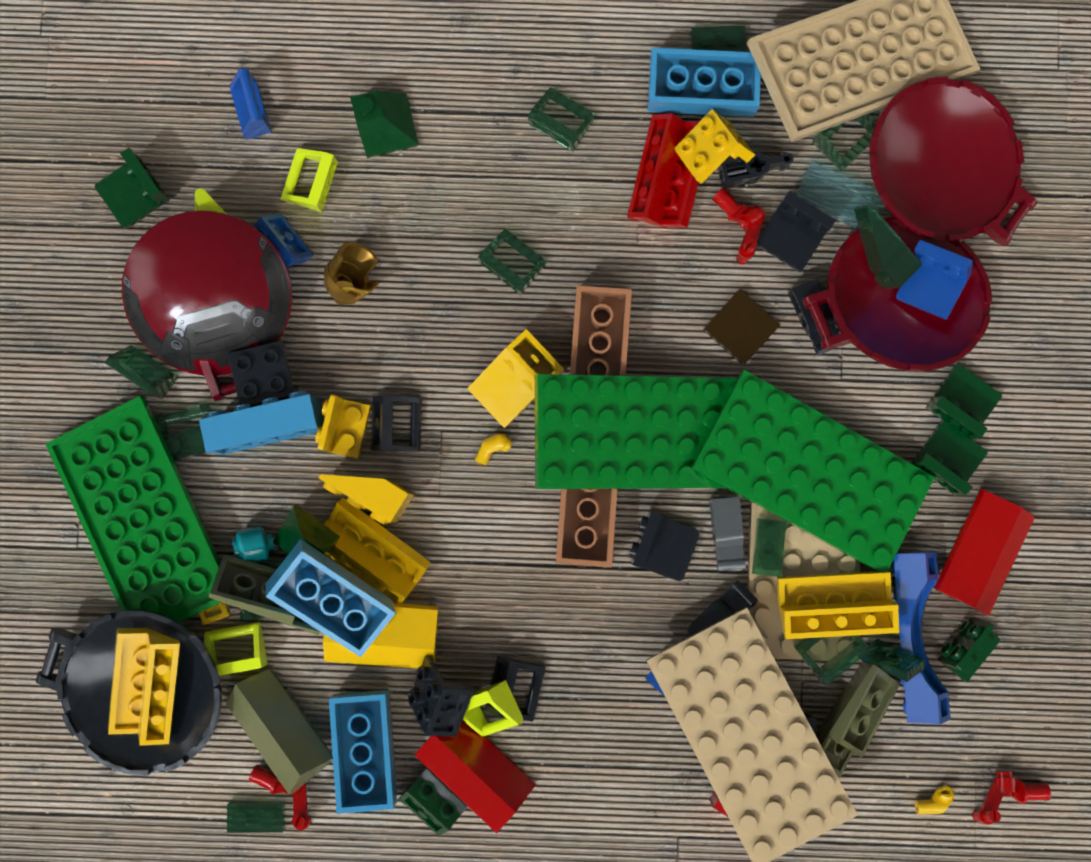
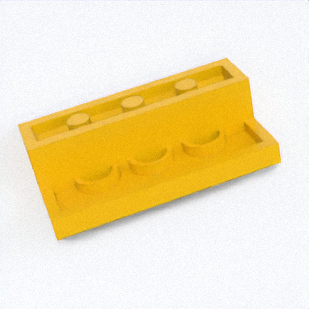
M343 497L338 501L329 519L324 523V525L340 536L328 558L392 599L393 603L403 604L431 564L430 561L360 509L346 502V499Z
M889 571L777 577L778 607L785 639L899 633L898 604L892 601L891 572Z
M393 603L396 611L395 615L361 657L324 634V662L419 668L424 657L431 656L435 663L438 606Z
M117 628L108 735L138 733L140 746L169 744L180 648L178 640L148 628Z

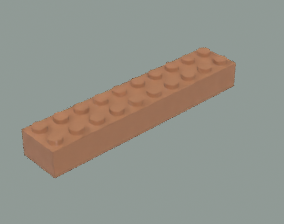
M576 286L570 375L626 376L632 289ZM561 489L556 563L612 568L617 489Z

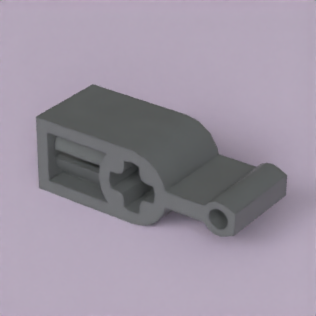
M740 497L710 499L709 508L717 571L746 569Z

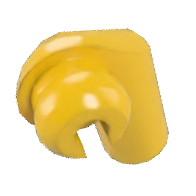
M502 433L485 438L474 461L487 466L492 453L498 450L508 451L512 446V440Z
M944 785L939 787L929 800H915L916 814L944 813L954 799L953 789Z

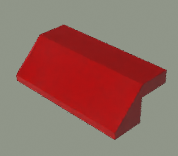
M673 113L652 115L627 218L665 228H688L699 182L676 153L675 147L700 121L685 122Z
M980 489L934 589L989 616L1035 517L1024 508Z
M463 720L456 737L430 736L414 754L496 834L517 812L536 785L486 736L479 735Z

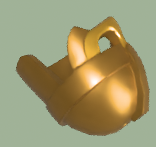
M346 242L341 245L334 257L327 263L324 268V284L327 292L334 298L337 304H354L379 285L378 281H369L368 278L369 273L378 261L375 254L359 243Z

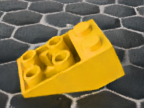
M525 329L467 389L505 428L535 400L534 375L563 374L564 368Z
M320 474L318 477L324 481L322 487L335 495L345 494L348 496L346 502L360 510L361 508L364 510L365 508L372 511L370 517L382 524L398 522L414 496L413 493L388 479Z

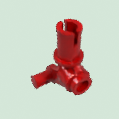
M722 188L715 194L712 201L728 215L727 219L729 221L739 222L740 226L746 230L741 246L738 249V256L736 257V261L740 260L739 264L744 265L755 254L757 239L765 213L758 205L748 207L743 203L739 204L726 188Z
M256 765L249 776L250 782L270 790L272 795L282 792L288 794L273 772L260 767V765ZM306 783L291 795L293 796V818L291 822L297 830H305L311 824V818L308 815Z
M995 772L996 778L992 781L982 807L972 812V818L985 825H990L993 822L997 823L1001 819L998 808L1003 797H1012L1021 804L1034 800L1049 801L1051 798L1050 786L1046 782L1024 783V781L1014 777L1013 772Z

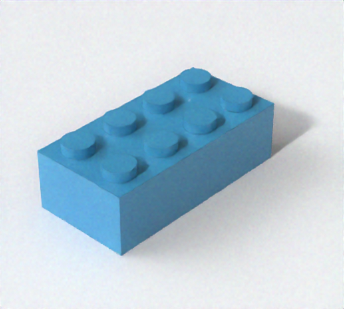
M652 48L649 59L647 112L707 115L713 109L723 116L754 117L760 106L761 74L751 52Z
M299 391L289 394L290 399L279 400L278 397L262 400V405L260 406L243 404L235 406L234 412L224 413V410L207 413L208 418L199 419L205 451L210 454L225 455L315 434L319 427H323L324 423L320 399L311 394H306V391Z
M301 539L265 584L266 597L359 657L365 653L396 613L392 599Z
M390 689L332 695L329 698L336 813L394 809L398 799Z

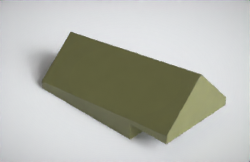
M228 555L223 556L209 598L319 636V630L266 597L265 584L277 569Z
M861 662L815 734L838 777H841L853 753L861 758L863 757L900 686V683L873 664Z
M267 669L235 684L226 703L227 707L287 793L292 795L333 761L332 753L292 694L285 691L271 669Z

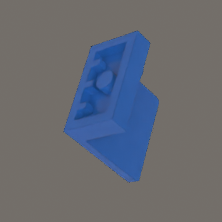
M281 213L262 216L254 224L255 229L270 240L279 251L287 270L292 265L307 262L313 256V253Z
M919 240L915 248L916 260L901 285L896 298L935 316L947 319L972 274L973 260Z

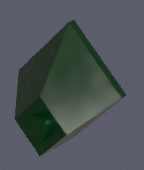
M372 91L350 97L367 158L419 146L406 93Z
M295 504L275 537L273 544L286 554H289L301 539L329 557L340 536L299 505Z

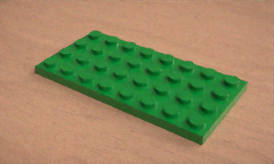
M746 370L741 371L690 467L879 572L889 570L935 478Z
M534 375L535 489L725 488L690 467L738 378Z
M138 396L45 444L120 611L130 609L149 610L182 622L221 603L218 600L209 598L221 564L220 559L145 396Z

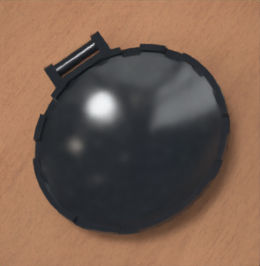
M130 609L105 615L90 623L79 634L62 628H51L48 637L50 644L42 670L37 673L35 682L57 691V697L61 699L64 710L62 718L72 737L76 735L79 741L86 747L84 751L93 759L106 767L122 773L146 776L163 771L166 773L184 765L207 744L216 728L221 712V682L217 667L208 649L185 625L158 612ZM117 628H148L180 642L169 744L140 746L138 733L108 735ZM61 645H64L66 647L58 673L54 674L53 671Z

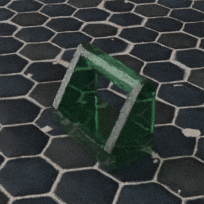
M550 87L529 113L528 124L574 152L594 121L596 114ZM550 100L585 120L576 132L543 113Z
M869 114L855 118L867 133L842 157L830 139L847 122L820 131L811 143L840 171H843L870 145L875 122Z
M506 228L478 256V261L481 265L520 296L548 263ZM503 241L535 265L524 279L520 278L493 256V253Z
M133 345L110 355L105 362L106 365L150 395L162 399L179 377Z
M859 635L849 636L852 643L823 666L819 667L806 651L824 637L804 638L794 646L816 677L825 685L831 683L871 651Z

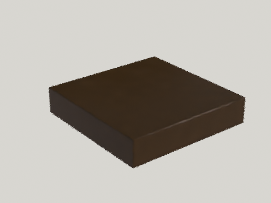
M739 289L703 331L744 366L777 330L780 324L745 292Z

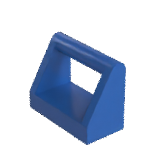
M242 68L236 73L229 88L243 137L248 140L272 133L258 83L248 68Z

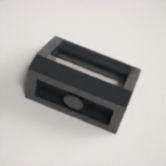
M395 395L373 397L371 451H421L422 397ZM393 403H411L410 446L392 445Z
M497 656L491 685L506 680L512 694L518 669L534 671L525 712H521L523 721L533 722L546 667L509 657ZM490 703L486 704V711L496 717L505 718Z

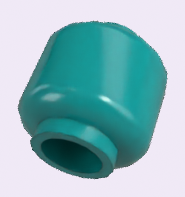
M261 526L240 529L237 531L236 537L232 538L235 558L253 563L264 562L269 558V551L274 550L272 534H266Z

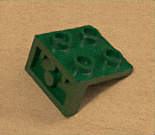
M129 147L120 153L125 163L94 186L124 229H128L170 200L140 156Z
M958 364L953 368L925 408L943 421L950 423L970 439L982 438L988 429L982 424L1000 401L1002 394Z
M941 421L911 464L934 476V481L954 496H967L973 487L967 482L988 452L947 421Z
M972 617L970 620H965L959 626L957 631L959 634L956 638L946 643L941 649L940 654L942 655L938 661L967 683L1001 641L999 637L991 632L995 626L991 622Z
M427 767L416 781L398 798L438 836L449 831L468 807Z

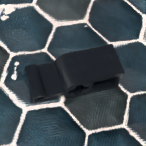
M754 152L755 156L748 163L740 157L736 159L728 157L717 168L721 189L758 183L768 171H785L793 162L792 154L785 153L782 157L768 159L765 154ZM754 164L756 168H760L759 172L755 168H751V165Z
M816 278L791 289L788 292V296L804 331L809 335L815 353L819 356L828 351L823 350L819 331L809 309H805L802 302L807 296L823 291ZM829 304L820 305L832 335L839 334L834 324V316Z
M736 581L722 597L711 603L686 628V631L692 636L745 607L750 610L758 602V599L739 581Z

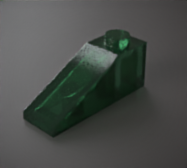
M871 203L857 206L854 212L869 268L875 274V280L884 288H901L922 266V263Z

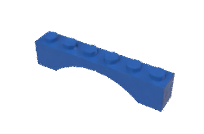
M936 551L897 553L891 564V569L895 575L896 582L894 599L898 604L900 643L898 652L900 658H902L901 683L905 689L903 710L907 714V723L942 724L951 720L949 692L939 681L929 663L922 637V618L925 604L932 588L939 579Z

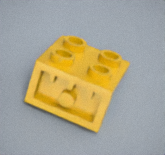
M713 109L675 147L676 153L699 183H703L729 156L734 159L740 157L747 163L755 156L754 152L730 121Z
M331 394L329 400H325L322 408V416H325L323 427H319L316 433L315 443H318V449L359 459L372 406L345 400Z

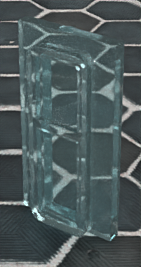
M814 161L810 162L796 193V196L828 216L855 229L873 222L882 203L876 189Z

